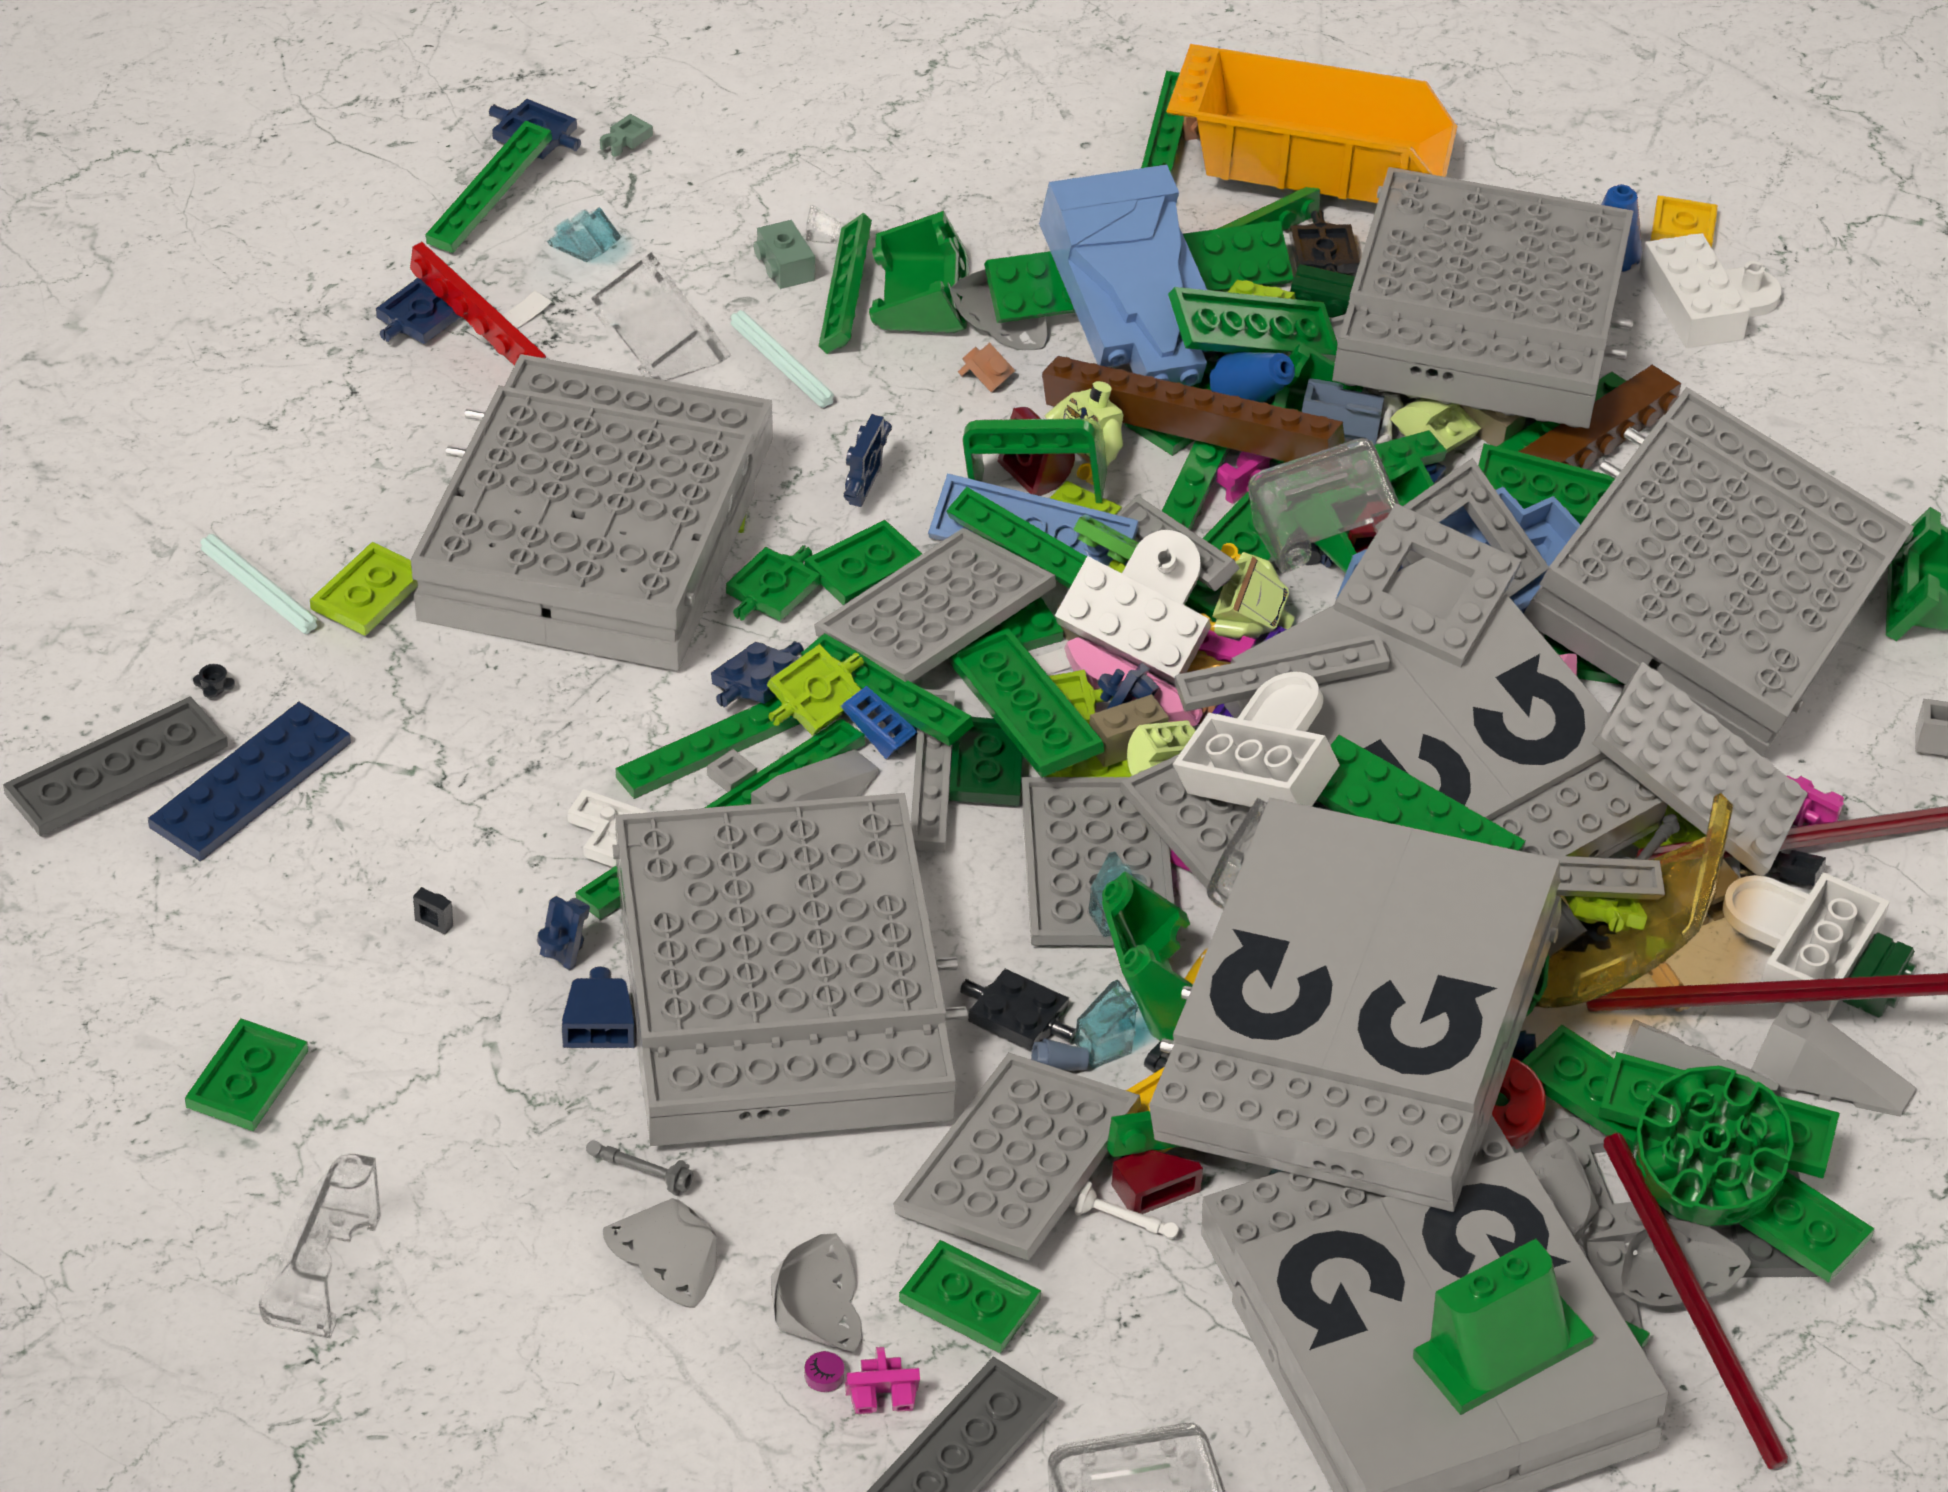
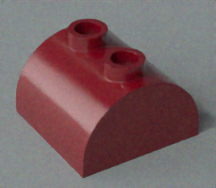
M1028 407L1013 408L1010 419H1041ZM1075 453L999 454L997 462L1030 494L1042 496L1059 488L1068 478L1074 466Z

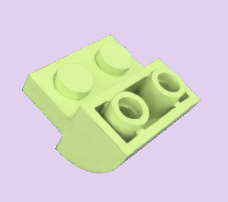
M1423 397L1401 408L1390 418L1405 436L1430 430L1447 450V453L1475 437L1481 429L1459 406L1460 404H1444L1438 400Z
M1189 721L1139 725L1131 735L1127 749V761L1131 775L1138 774L1180 754L1196 731Z

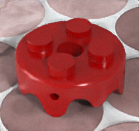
M1511 1058L1499 1091L1507 1097L1509 1103L1505 1106L1494 1105L1492 1116L1511 1147L1520 1149L1530 1141L1542 1121L1546 1108V1095L1536 1073L1526 1064Z

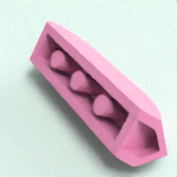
M1077 637L1067 641L1064 648L1073 671L1085 670L1087 681L1093 687V690L1100 688L1097 681L1104 673L1113 675L1116 669H1120L1125 673L1123 681L1130 670L1138 668L1137 665L1087 639ZM1148 672L1146 676L1159 686L1154 698L1169 716L1168 722L1188 720L1192 727L1198 725L1203 715L1202 709L1185 712L1177 689Z

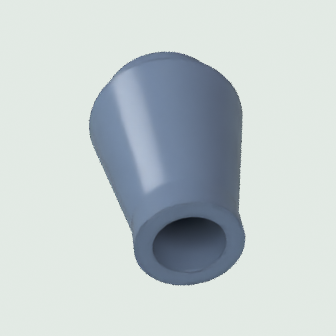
M1044 1038L1042 1042H1034L1031 1060L1067 1072L1086 1070L1089 1062V1053L1087 1048L1076 1047Z

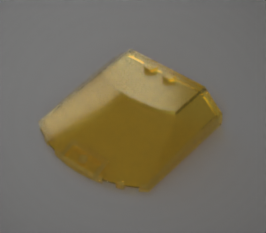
M1722 793L1713 797L1706 837L1652 859L1660 861L1665 895L1659 900L1638 899L1647 915L1644 929L1631 928L1629 931L1621 930L1617 934L1603 935L1609 937L1612 944L1611 948L1606 950H1599L1595 945L1588 944L1586 952L1561 950L1549 959L1547 987L1535 1007L1560 1008L1573 1006L1612 993L1655 969L1686 945L1700 931L1717 894L1733 811V804ZM1561 896L1564 902L1568 905L1565 897Z

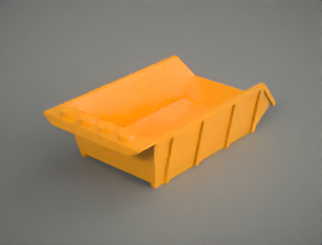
M1190 44L1167 108L1168 114L1197 118L1207 176L1219 177L1223 180L1232 179L1275 186L1278 189L1300 190L1305 187L1319 188L1320 194L1336 196L1339 199L1346 200L1348 198L1378 203V187L1383 186L1388 167L1446 177L1458 127L1427 81Z

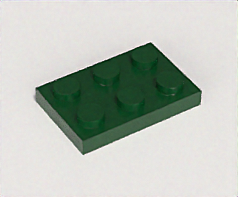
M972 717L974 726L953 743L949 801L1019 805L1022 753L994 718Z

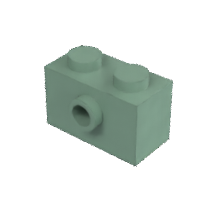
M792 219L757 228V241L753 243L755 255L758 260L761 259L763 261L769 278H773L780 289L815 281V255Z

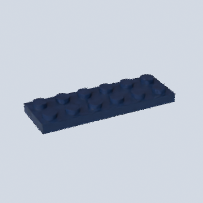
M298 701L148 817L149 828L201 862L351 744L350 733Z

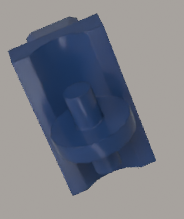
M1141 663L1136 670H1130L1123 681L1125 673L1120 669H1116L1113 675L1102 674L1097 681L1099 687L1103 690L1100 698L1105 702H1109L1111 697L1114 696L1107 709L1130 702L1133 697L1139 699L1151 694L1155 696L1159 686L1146 676L1150 668Z
M555 896L550 899L545 927L540 929L537 935V943L541 947L539 955L558 960L568 970L575 967L578 951L583 947L584 920L589 916L590 906L577 898L565 901Z

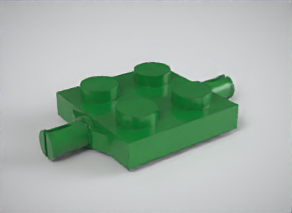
M802 545L796 553L790 556L780 554L768 547L760 551L726 583V594L742 602L733 610L734 616L737 619L740 617V620L743 621L753 610H758L781 622L820 585V574L803 564L806 558L813 555L812 550L809 547L806 548V545Z

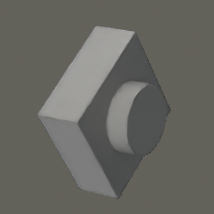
M734 749L707 766V776L727 792L757 773V767Z

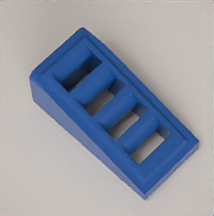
M867 686L840 706L885 759L909 742L917 733L911 724ZM865 700L868 706L861 711L856 706ZM874 711L878 716L871 720L867 715ZM882 721L886 724V727L883 729L878 726ZM892 732L895 737L892 738L888 733Z

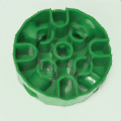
M1719 1065L1688 1068L1662 1081L1651 1094V1098L1643 1106L1633 1145L1636 1164L1640 1168L1645 1179L1644 1182L1657 1203L1678 1219L1707 1227L1738 1224L1762 1212L1782 1189L1794 1146L1789 1116L1772 1090L1759 1081L1756 1083L1748 1076L1737 1074V1070Z

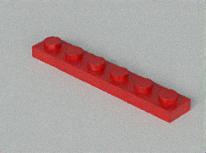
M420 242L412 246L410 270L413 274L426 283L437 297H441L452 307L458 316L466 320L477 334L482 335L492 344L499 354L506 357L514 366L520 354L546 359V355L427 245Z

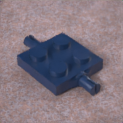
M526 99L519 106L508 110L496 104H493L489 109L490 117L501 120L492 129L494 140L505 144L525 121L549 129L552 133V140L537 158L543 160L558 146H564L573 151H577L580 148L581 140L570 136L577 129L576 118L530 99Z
M416 278L376 308V318L388 324L386 328L380 331L381 338L384 341L386 339V342H389L399 333H404L425 344L461 317L441 297H437L432 289L419 278Z
M871 414L866 425H861L859 428L855 447L850 446L847 452L846 465L850 466V471L846 478V491L843 493V497L849 501V505L862 507L882 467L883 448L892 430V425L884 421L882 416Z
M794 641L781 650L759 642L750 644L746 649L711 672L712 684L725 689L716 696L717 703L724 708L740 698L752 699L763 704L767 703L776 696L767 686L769 680L799 659L797 656L804 651L802 644Z

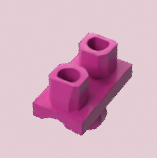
M1241 452L1237 458L1238 469L1228 463L1219 467L1216 482L1226 488L1225 500L1231 504L1240 500L1270 469L1269 463L1272 458Z
M1787 775L1789 779L1796 781L1808 793L1793 825L1798 827L1802 826L1804 822L1813 825L1838 821L1844 805L1843 796L1833 791L1825 794L1815 789L1812 781L1802 776L1794 779Z
M876 1347L875 1359L861 1360V1372L847 1373V1382H845L846 1396L851 1395L855 1414L876 1412V1394L891 1393L892 1411H911L914 1408L916 1391H918L920 1383L919 1368L901 1369V1357L886 1358L885 1348Z

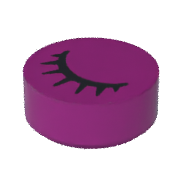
M828 1351L812 1354L806 1360L804 1366V1378L807 1385L819 1392H830L837 1389L844 1380V1363L842 1359L835 1353Z

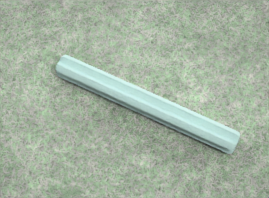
M742 310L731 315V325L818 406L825 408L833 403L832 398L834 394Z
M209 534L206 538L201 539V550L301 632L309 634L311 630L316 629L317 618L218 537L214 534Z

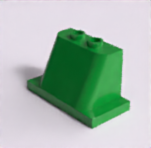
M1932 507L1928 508L1911 524L1914 526L1913 530L1888 567L1886 636L1895 641L1899 640L1913 626L1948 631V528L1941 524V513Z
M1535 1238L1437 1290L1435 1293L1431 1338L1429 1341L1414 1348L1413 1359L1456 1411L1462 1415L1592 1345L1594 1334L1560 1296L1552 1258Z

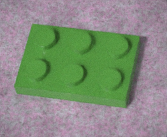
M1087 514L1078 519L1073 529L1079 533L1077 539L1094 548L1099 544L1109 549L1108 556L1123 564L1130 560L1139 542Z

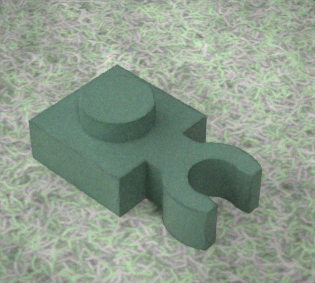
M630 113L611 126L610 133L600 137V149L604 150L611 146V155L616 157L623 152L625 146L634 149L652 137L653 126Z

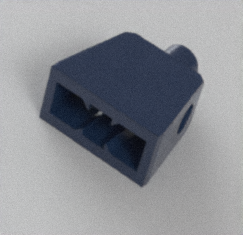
M599 966L590 970L589 978H577L572 981L562 1017L563 1048H634V1019L627 983L624 979L612 978V973L608 968Z

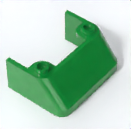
M1085 418L983 419L971 421L965 426L962 442L969 479L982 482L984 474L982 454L1090 453L1095 502L1102 503L1107 474V461L1103 429L1098 422Z

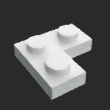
M583 789L567 812V818L569 823L594 831L583 847L584 857L614 867L616 866V859H613L612 845H617L615 815L648 813V811Z

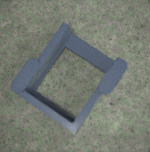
M1318 379L1308 380L1302 412L1343 421L1345 438L1365 441V438H1367L1372 445H1376L1384 396L1343 389L1344 385Z

